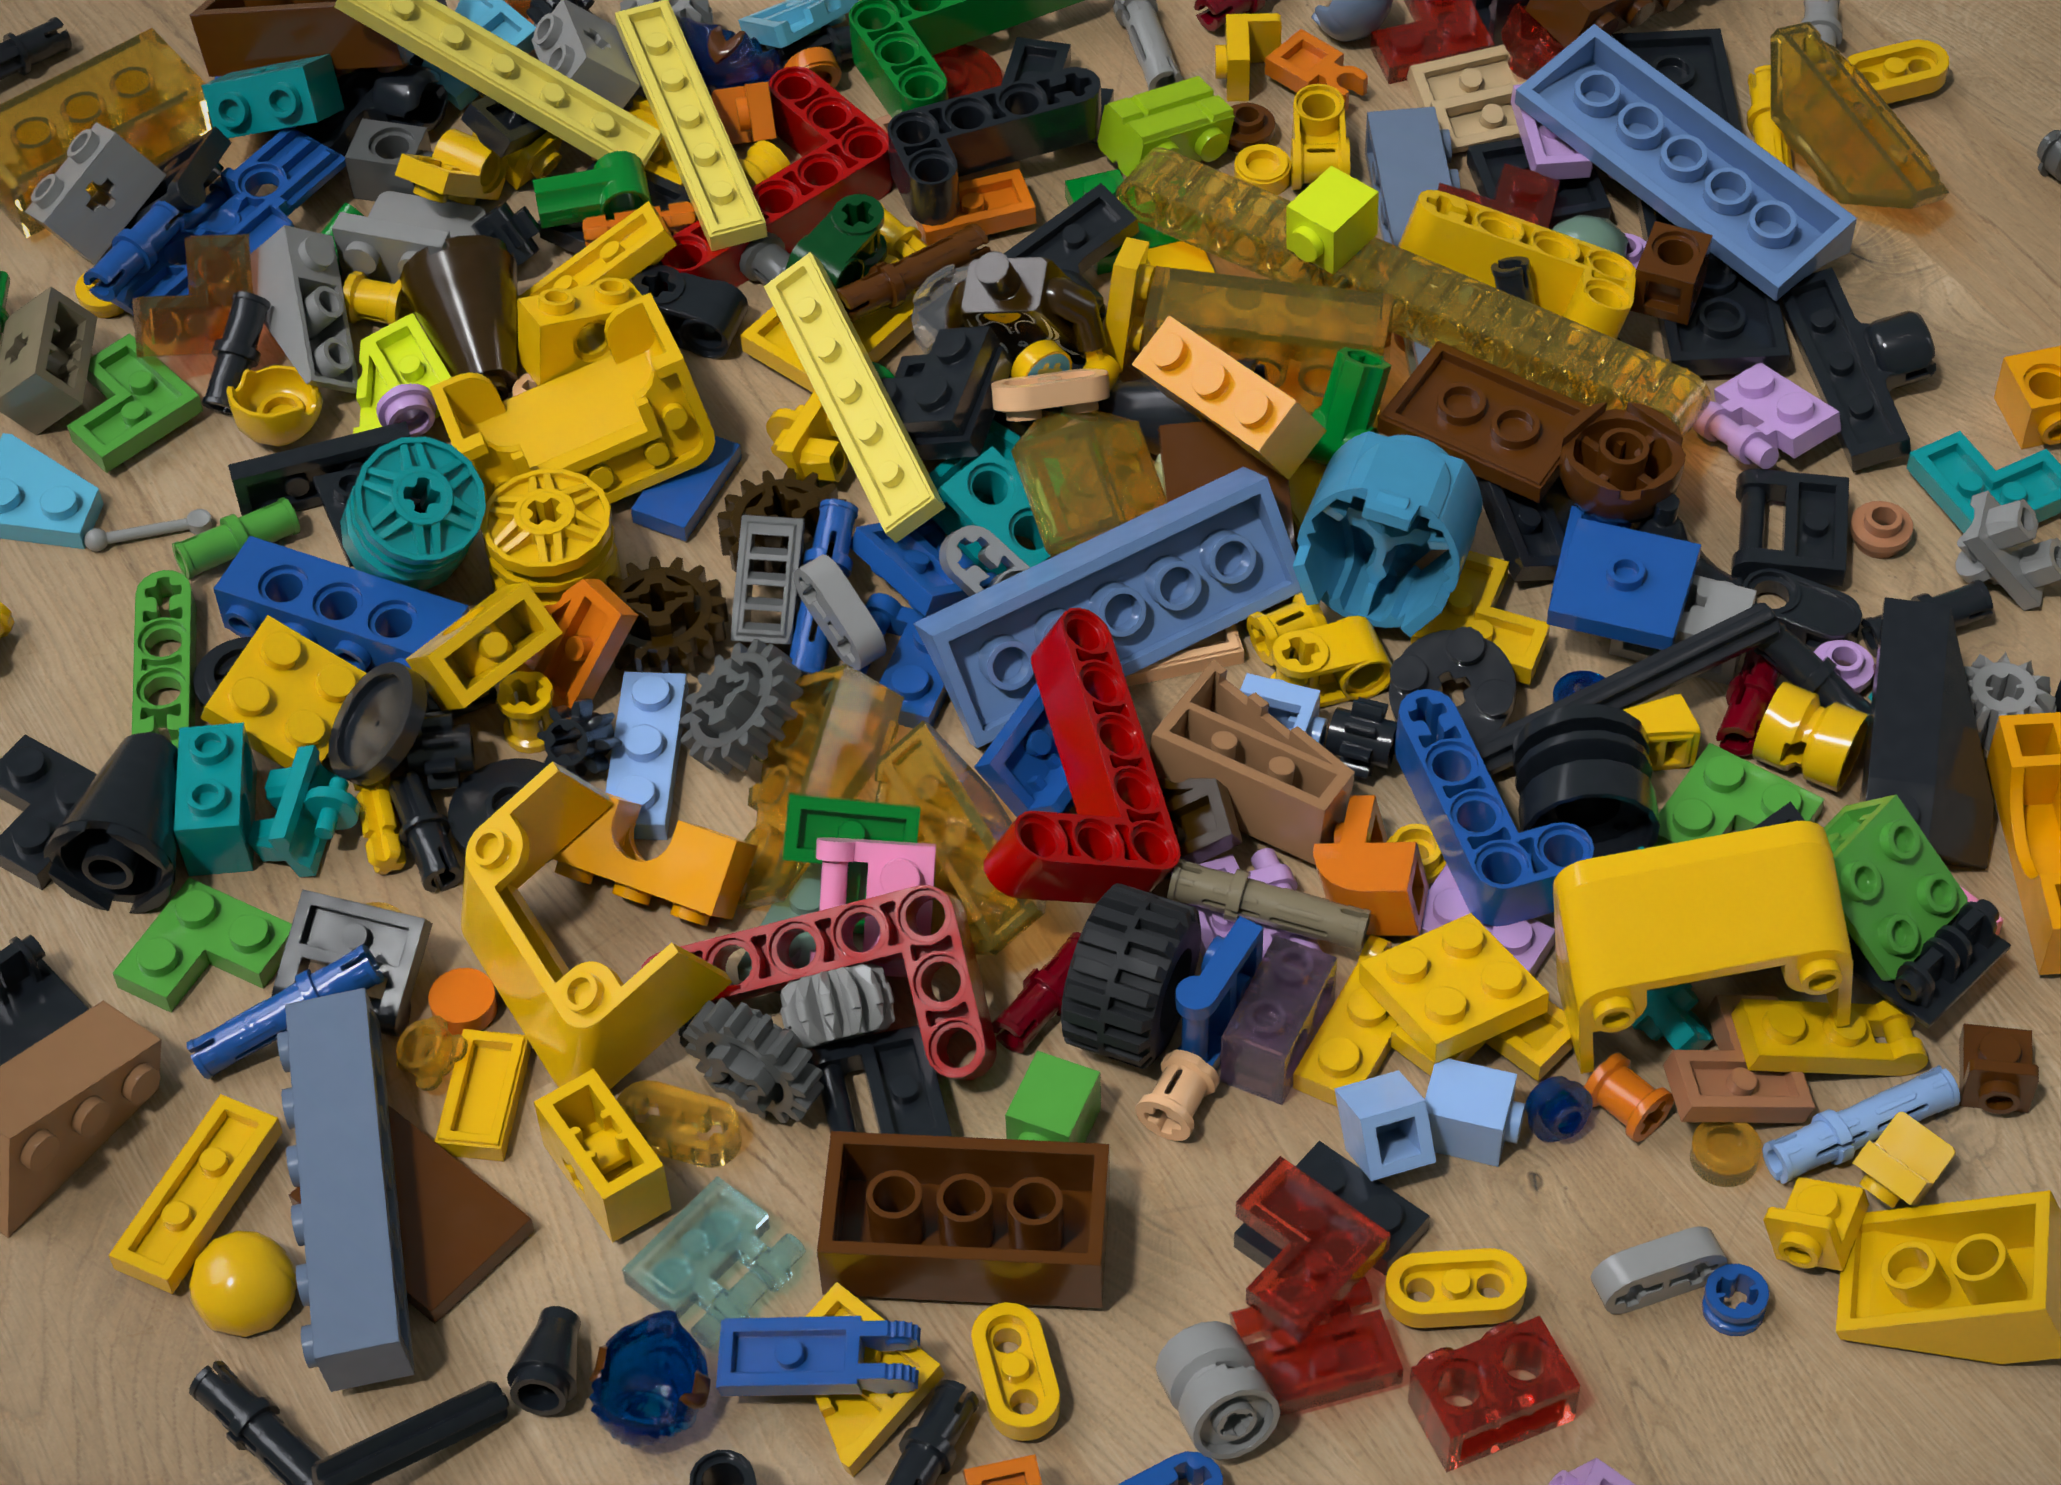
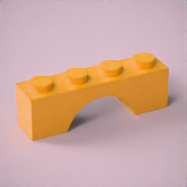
M2061 712L2001 715L1997 720L1986 765L2038 974H2061Z

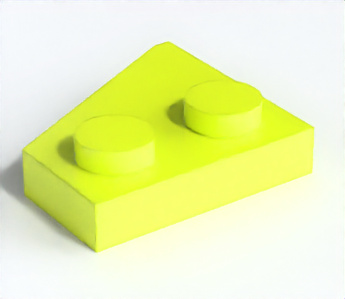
M413 313L363 338L360 342L359 363L363 370L360 378L357 380L356 400L361 410L359 427L353 429V434L383 427L378 420L376 407L380 398L393 387L401 384H420L430 389V386L451 378ZM438 407L435 413V418L441 416Z

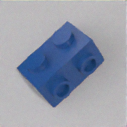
M1036 682L974 766L976 771L1016 817L1027 811L1066 813L1074 806Z

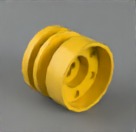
M537 469L514 476L497 488L487 501L480 528L485 542V552L490 562L489 572L494 592L504 585L527 581L543 606L556 604L561 599L562 594L581 579H600L606 586V579L610 575L621 579L618 549L614 543L615 531L612 524L611 507L603 489L587 476L566 469Z

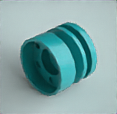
M401 437L379 447L362 465L340 522L343 548L354 568L421 591L445 582L461 565L470 545L479 532L486 510L484 483L467 457L452 445L430 437ZM410 498L420 499L421 509L426 512L419 513L414 511V501L410 500Z

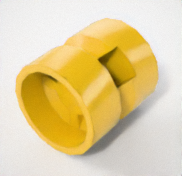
M1782 682L1764 714L1754 742L1752 756L1756 760L1783 771H1788L1796 765L1802 767L1804 779L1838 792L1847 781L1859 756L1868 731L1870 715L1839 702H1834L1825 708L1821 706L1818 694L1791 683Z

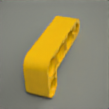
M1426 190L1420 193L1398 244L1399 251L1410 262L1496 294L1495 280L1491 272L1492 264H1498V260L1507 257L1522 256L1528 258L1530 261L1529 270L1535 304L1541 306L1547 312L1562 316V340L1575 352L1591 358L1609 356L1634 302L1636 269L1622 255L1438 190Z

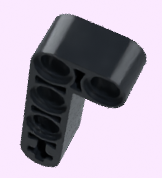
M1064 68L914 108L895 115L887 127L891 176L910 215L914 220L924 225H943L952 221L958 215L960 209L958 177L1093 140L1099 134L1102 120L1100 78L1087 68Z

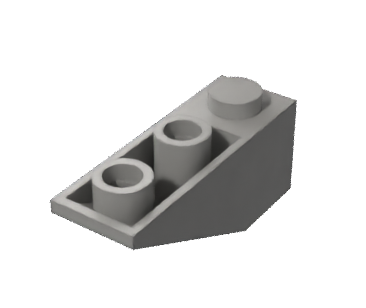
M284 225L245 258L251 293L261 296L271 303L264 324L306 384L356 394L357 380L359 378L333 236Z

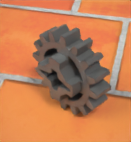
M754 639L749 648L740 642L735 644L729 659H725L720 654L717 655L714 661V671L710 675L700 673L697 677L702 685L699 692L689 694L685 699L691 705L692 711L680 718L679 724L688 730L680 740L683 745L690 749L689 755L710 770L716 769L723 775H728L733 766L742 772L747 771L751 756L753 755L762 760L768 757V743L772 739L782 742L786 736L783 730L780 729L784 721L796 719L798 714L790 705L792 701L797 700L803 695V689L795 684L802 673L799 668L792 664L793 659L770 643L767 646L759 639Z
M720 998L716 1005L708 1000L683 1033V1037L689 1041L685 1047L686 1053L700 1059L696 1069L705 1074L704 1078L715 1092L725 1093L735 1100L736 1105L741 1108L744 1107L747 1112L758 1114L761 1118L765 1119L771 1112L781 1123H787L790 1117L798 1122L824 1090V1085L818 1081L823 1072L818 1067L807 1063L813 1054L810 1050L803 1048L799 1037L792 1030L782 1029L773 1023L771 1016L768 1014L763 1015L760 1010L750 1008L746 1003L741 1002L737 1009H735L725 998Z

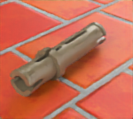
M1181 858L1174 867L1167 899L1224 914L1223 919L1235 923L1239 916L1252 922L1269 925L1276 929L1309 938L1335 943L1360 952L1371 917V910L1351 905L1347 906L1329 901V899L1266 884L1265 882L1251 879L1250 872L1237 869L1235 874L1204 867Z

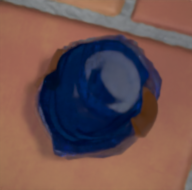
M687 17L681 18L683 35L709 91L713 92L717 89L766 81L769 84L771 77L779 71V53L773 48L770 51L762 52L758 39L755 37L750 39L745 31H739L735 34L733 31L722 29L721 25L700 23Z
M665 1310L649 1314L636 1322L622 1327L608 1339L605 1345L599 1347L595 1369L589 1379L592 1382L591 1387L594 1391L589 1396L594 1404L590 1411L597 1416L598 1424L603 1427V1430L609 1432L614 1440H618L621 1444L628 1445L632 1449H642L645 1446L655 1447L658 1443L668 1442L672 1437L677 1436L679 1432H685L687 1429L692 1428L699 1409L706 1407L711 1379L708 1377V1364L705 1352L692 1335L681 1325L675 1311Z

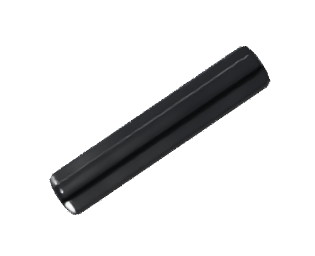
M486 1381L315 1462L311 1467V1482L313 1485H370L505 1420L508 1416L507 1408L509 1406L507 1396L502 1392L497 1382Z

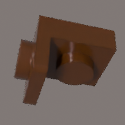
M1963 1024L1959 1038V1106L1981 1108L1993 1114L2029 1113L2039 1082V1067L2033 1064L2032 1030Z

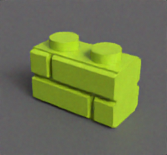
M1200 76L1192 77L1104 105L1097 140L1098 147L1112 163L1118 162V169L1132 183L1156 175L1167 176L1178 168L1200 161L1211 162L1226 153L1235 118L1234 111L1219 95L1214 96V90Z

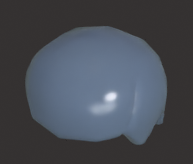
M1332 0L1328 7L1318 5L1311 18L1325 33L1336 40L1350 42L1365 39L1381 27L1391 12L1393 0Z

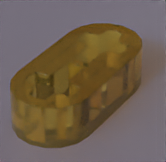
M650 1080L631 1084L617 1098L620 1106L657 1155L699 1167L715 1168L733 1160L740 1151L742 1135L738 1114L729 1103L721 1099ZM650 1107L658 1108L659 1116L650 1115L645 1123L636 1121L635 1114L645 1115ZM712 1125L721 1126L722 1134L713 1133L708 1141H701L699 1139L698 1132L707 1133Z

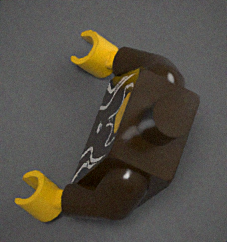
M993 251L969 263L966 280L957 283L945 308V329L990 326L1001 341L999 347L1003 346L1010 357H1018L1027 346L1034 342L1046 339L1053 340L1069 356H1083L1085 354L1087 362L1082 369L1107 370L1111 391L1120 375V365L1111 355L1102 351L1107 342L1096 298L1089 289L1073 282L1052 260L1044 257L1007 258L1003 253Z

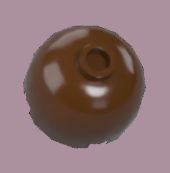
M1607 402L1593 404L1575 414L1564 429L1559 463L1561 480L1572 502L1585 514L1602 522L1616 524L1641 522L1654 513L1657 503L1666 499L1672 493L1675 494L1682 479L1686 456L1682 448L1683 436L1681 431L1665 414L1641 403L1628 402L1626 410H1606Z

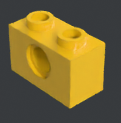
M603 278L596 281L593 285L572 289L549 288L540 292L539 295L517 299L518 362L539 386L612 355L604 334L607 318L613 310L622 304L643 295L628 278Z
M527 581L500 587L405 660L412 670L421 675L427 691L442 711L463 709L563 632Z

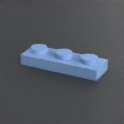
M624 672L614 733V737L620 739L622 745L612 748L605 792L642 805L634 828V839L667 840L681 746L680 739L683 732V726L679 722L680 718L685 715L687 704L685 699L689 690L687 675L684 673Z

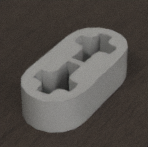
M823 554L794 570V584L800 598L837 655L850 669L854 671L860 670L885 655L886 644L880 628L843 571L833 559Z
M1697 1226L1613 1254L1603 1260L1593 1270L1590 1277L1606 1311L1611 1314H1622L1705 1286L1712 1272L1728 1263L1712 1230L1707 1227Z

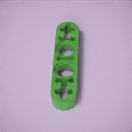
M162 570L148 575L139 583L135 593L132 734L146 732L160 734L158 728H168L171 742L178 749L179 728L195 726L196 693L193 679L196 670L197 607L189 580L182 573L174 570ZM170 597L169 613L171 617L161 616L159 606H162L163 598ZM175 640L181 643L179 649L169 656L156 657L149 654L152 647L161 641ZM174 688L180 691L177 699L170 704L153 705L148 702L151 695L160 689Z

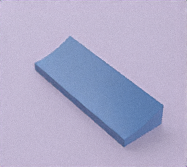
M1595 24L1516 89L1515 104L1674 225L1713 235L1710 252L1775 301L1817 269L1850 253L1857 221L1854 215Z
M1242 467L913 624L942 679L969 743L979 748L996 738L1037 682L1031 664L1032 653L1061 615L1070 608L1089 610L1104 621L1112 635L1122 670L1126 677L1248 618L1252 613L1261 612L1302 591L1293 569L1296 556L1268 478L1246 467Z

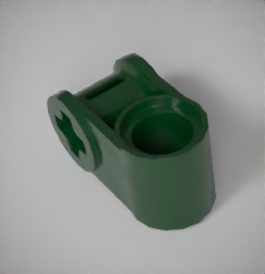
M853 194L842 198L811 233L804 236L796 244L789 256L786 269L811 252L822 262L835 289L842 288L867 276L871 267L884 262L887 257V242L884 236L880 234V229L884 224V209L881 203L874 197L865 194Z

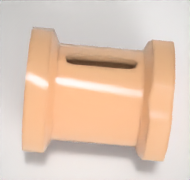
M1176 1049L1164 1056L1161 1061L1162 1075L1152 1093L1143 1095L1137 1103L1136 1115L1139 1121L1156 1135L1168 1140L1183 1141L1191 1135L1194 1129L1192 1117L1202 1099L1214 1093L1219 1085V1076L1216 1070L1200 1056Z

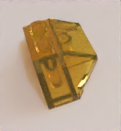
M1810 22L1777 28L1770 36L1771 119L1783 132L1786 144L1793 151L1800 154L1818 175L1817 179L1820 186L1829 195L1835 197L1840 204L1913 209L1943 200L1949 194V191L1940 180V174L1931 157L1864 75L1836 47L1823 41L1820 38V32Z
M1043 410L1042 418L1033 422L1011 451L1045 550L1051 557L1168 503L1140 425L1135 420L1098 410L1087 413Z
M921 721L876 761L875 781L879 785L875 801L919 805L921 807L917 843L937 844L934 887L953 894L961 901L967 915L975 954L997 955L1045 914L1047 900L1009 897L998 891L989 882L984 872V859L991 848L1010 827L1012 821L993 790L930 724ZM933 900L931 935L938 932L945 921V910L942 903L938 900Z

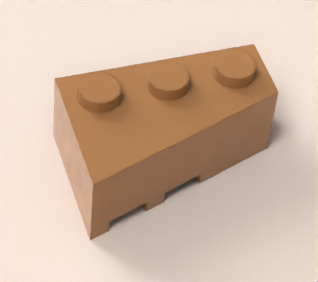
M1213 659L1152 733L1150 756L1157 778H1167L1174 783L1183 782L1188 778H1216L1228 788L1239 831L1315 865L1313 857L1314 844L1334 843L1335 826L1338 822H1344L1355 772L1298 726L1292 730L1286 728L1268 713L1269 703L1256 692L1250 696L1245 695L1226 679L1227 669Z
M104 1000L0 1066V1233L7 1238L159 1090L162 1039Z

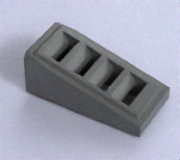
M742 515L732 610V641L753 642L754 639H759L763 643L792 644L796 617L801 602L794 584L793 574L794 570L803 566L805 519ZM756 534L789 536L788 549L755 547ZM754 560L787 562L786 573L754 572ZM753 585L784 587L783 599L752 597ZM751 610L782 612L781 624L751 622Z

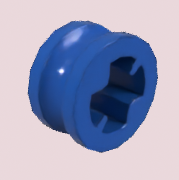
M1726 1264L1715 1269L1708 1277L1702 1300L1704 1318L1712 1328L1725 1335L1745 1336L1754 1332L1764 1319L1769 1299L1768 1284L1760 1273L1742 1264ZM1735 1291L1745 1294L1747 1296L1746 1303H1739L1736 1309L1729 1308L1723 1304L1724 1298H1730Z

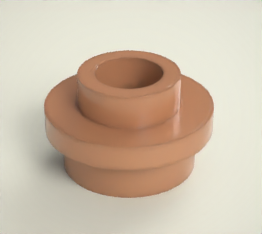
M1872 501L1861 505L1855 510L1850 523V532L1857 548L1862 553L1872 558L1886 559L1897 555L1910 542L1913 533V521L1902 507L1894 503Z

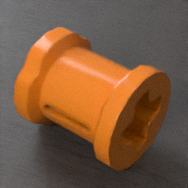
M1620 1052L1612 1054L1595 1069L1584 1086L1582 1100L1591 1107L1602 1106L1626 1126V1135L1635 1142L1643 1141L1649 1137L1665 1120L1674 1103V1098L1670 1091L1664 1087L1658 1089L1652 1087L1630 1069V1060Z

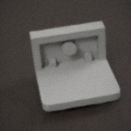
M394 191L383 192L376 199L368 217L340 212L332 227L342 275L347 278L350 273L360 271L364 272L368 279L395 284L400 279L404 264L416 252L428 246L429 254L432 255L448 249L445 239L456 236L477 235L471 228V225L485 215V210L479 206L451 201L440 203L417 195Z

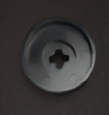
M1601 704L1570 705L1551 710L1528 722L1515 737L1512 753L1513 767L1516 771L1515 786L1520 795L1518 807L1520 832L1552 823L1565 822L1575 824L1584 829L1592 838L1594 845L1593 858L1638 850V847L1641 846L1644 848L1653 847L1658 840L1660 820L1656 791L1651 783L1653 768L1652 761L1649 758V738L1641 721L1622 709Z

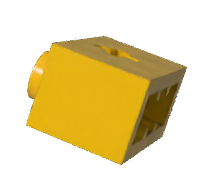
M594 1068L534 1101L544 1147L612 1243L672 1209L664 1165Z

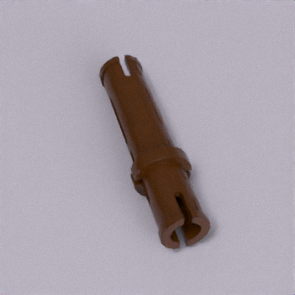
M969 224L964 229L894 263L886 264V262H880L870 268L867 276L835 290L842 300V304L853 324L880 308L888 307L889 309H894L902 305L906 300V296L968 266L973 260L980 259L986 253L991 252L990 247L987 246L979 250L977 249V247L989 243L988 237L980 226Z

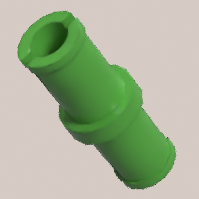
M282 497L277 502L241 517H237L235 514L222 517L219 526L181 542L172 543V551L182 574L189 580L197 574L233 560L249 536L273 543L292 534H299L301 529L291 503L288 499Z

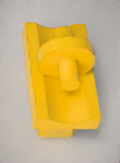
M815 390L806 404L798 405L795 411L788 408H780L772 413L766 423L767 433L774 442L771 451L788 468H794L796 479L803 481L809 474L814 472L818 474L819 480L839 482L848 468L849 459Z

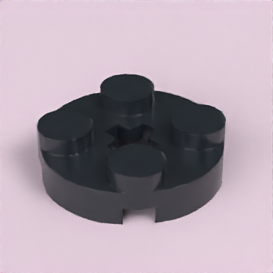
M1460 627L1455 630H1442L1430 633L1412 643L1391 666L1389 701L1393 718L1396 722L1401 701L1408 694L1423 689L1441 692V684L1448 680H1453L1456 683L1464 682L1469 686L1463 692L1465 702L1456 707L1473 742L1509 725V718L1514 711V704L1516 705L1517 687L1515 674L1510 661L1495 643L1483 638L1479 631L1471 627Z

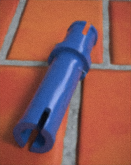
M825 499L820 503V515L812 548L804 553L802 565L823 554L827 555L828 546L830 543H833L835 546L832 559L847 578L851 575L853 561L848 555L855 519L858 517L859 509L854 504L844 500ZM801 599L790 649V658L793 659L792 664L799 668L802 673L795 683L818 686L823 684V672L830 642L819 626L817 627L815 640L813 642L809 641L813 617Z
M362 944L355 950L342 956V958L314 973L310 969L301 972L295 976L296 983L285 988L283 991L267 1000H263L215 1029L195 1039H191L186 1043L187 1049L190 1053H196L190 1055L201 1075L208 1080L235 1062L276 1041L277 1033L287 1031L285 1004L360 988L367 990L385 981L383 973L380 970L376 971L380 967L368 947Z

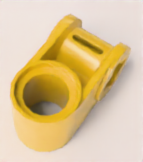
M1318 83L1307 85L1300 89L1294 97L1291 139L1292 190H1301L1303 184H1311L1330 166L1350 175L1349 137H1346L1344 99L1342 94L1330 85Z
M1348 616L1321 626L1304 630H1291L1281 634L1275 640L1272 648L1273 664L1276 666V671L1270 678L1284 680L1300 686L1307 685L1308 688L1321 690L1319 708L1353 699L1358 700L1359 697L1366 699L1373 697L1385 690L1391 681L1390 670L1392 663L1371 622L1366 617ZM1294 648L1293 659H1289L1290 650Z

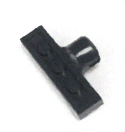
M415 54L410 59V64L407 67L395 72L381 73L378 72L377 67L359 68L352 73L342 75L337 81L345 109L319 122L299 125L295 129L345 157L362 118L427 127L428 132L439 126L445 116L448 106V93L443 85L434 83H439L441 79L440 73L431 68L421 66L424 59Z
M1100 183L1006 251L1004 255L1007 258L1044 257L1052 260L1073 282L1089 289L1094 294L1103 323L1106 317L1104 297L1082 275L1090 267L1121 246L1126 237L1131 238L1139 232L1138 219ZM953 291L919 315L922 328L934 341L939 329H945V308Z
M1832 267L1808 275L1778 300L1821 400L1840 412L1841 431L1836 435L1852 471L1909 455L1911 452L1910 437L1889 392L1896 388L1926 380L1935 373L1936 363L1932 361L1935 356V346L1927 324L1922 316L1914 311H1905L1875 320L1871 324L1861 323L1855 318Z

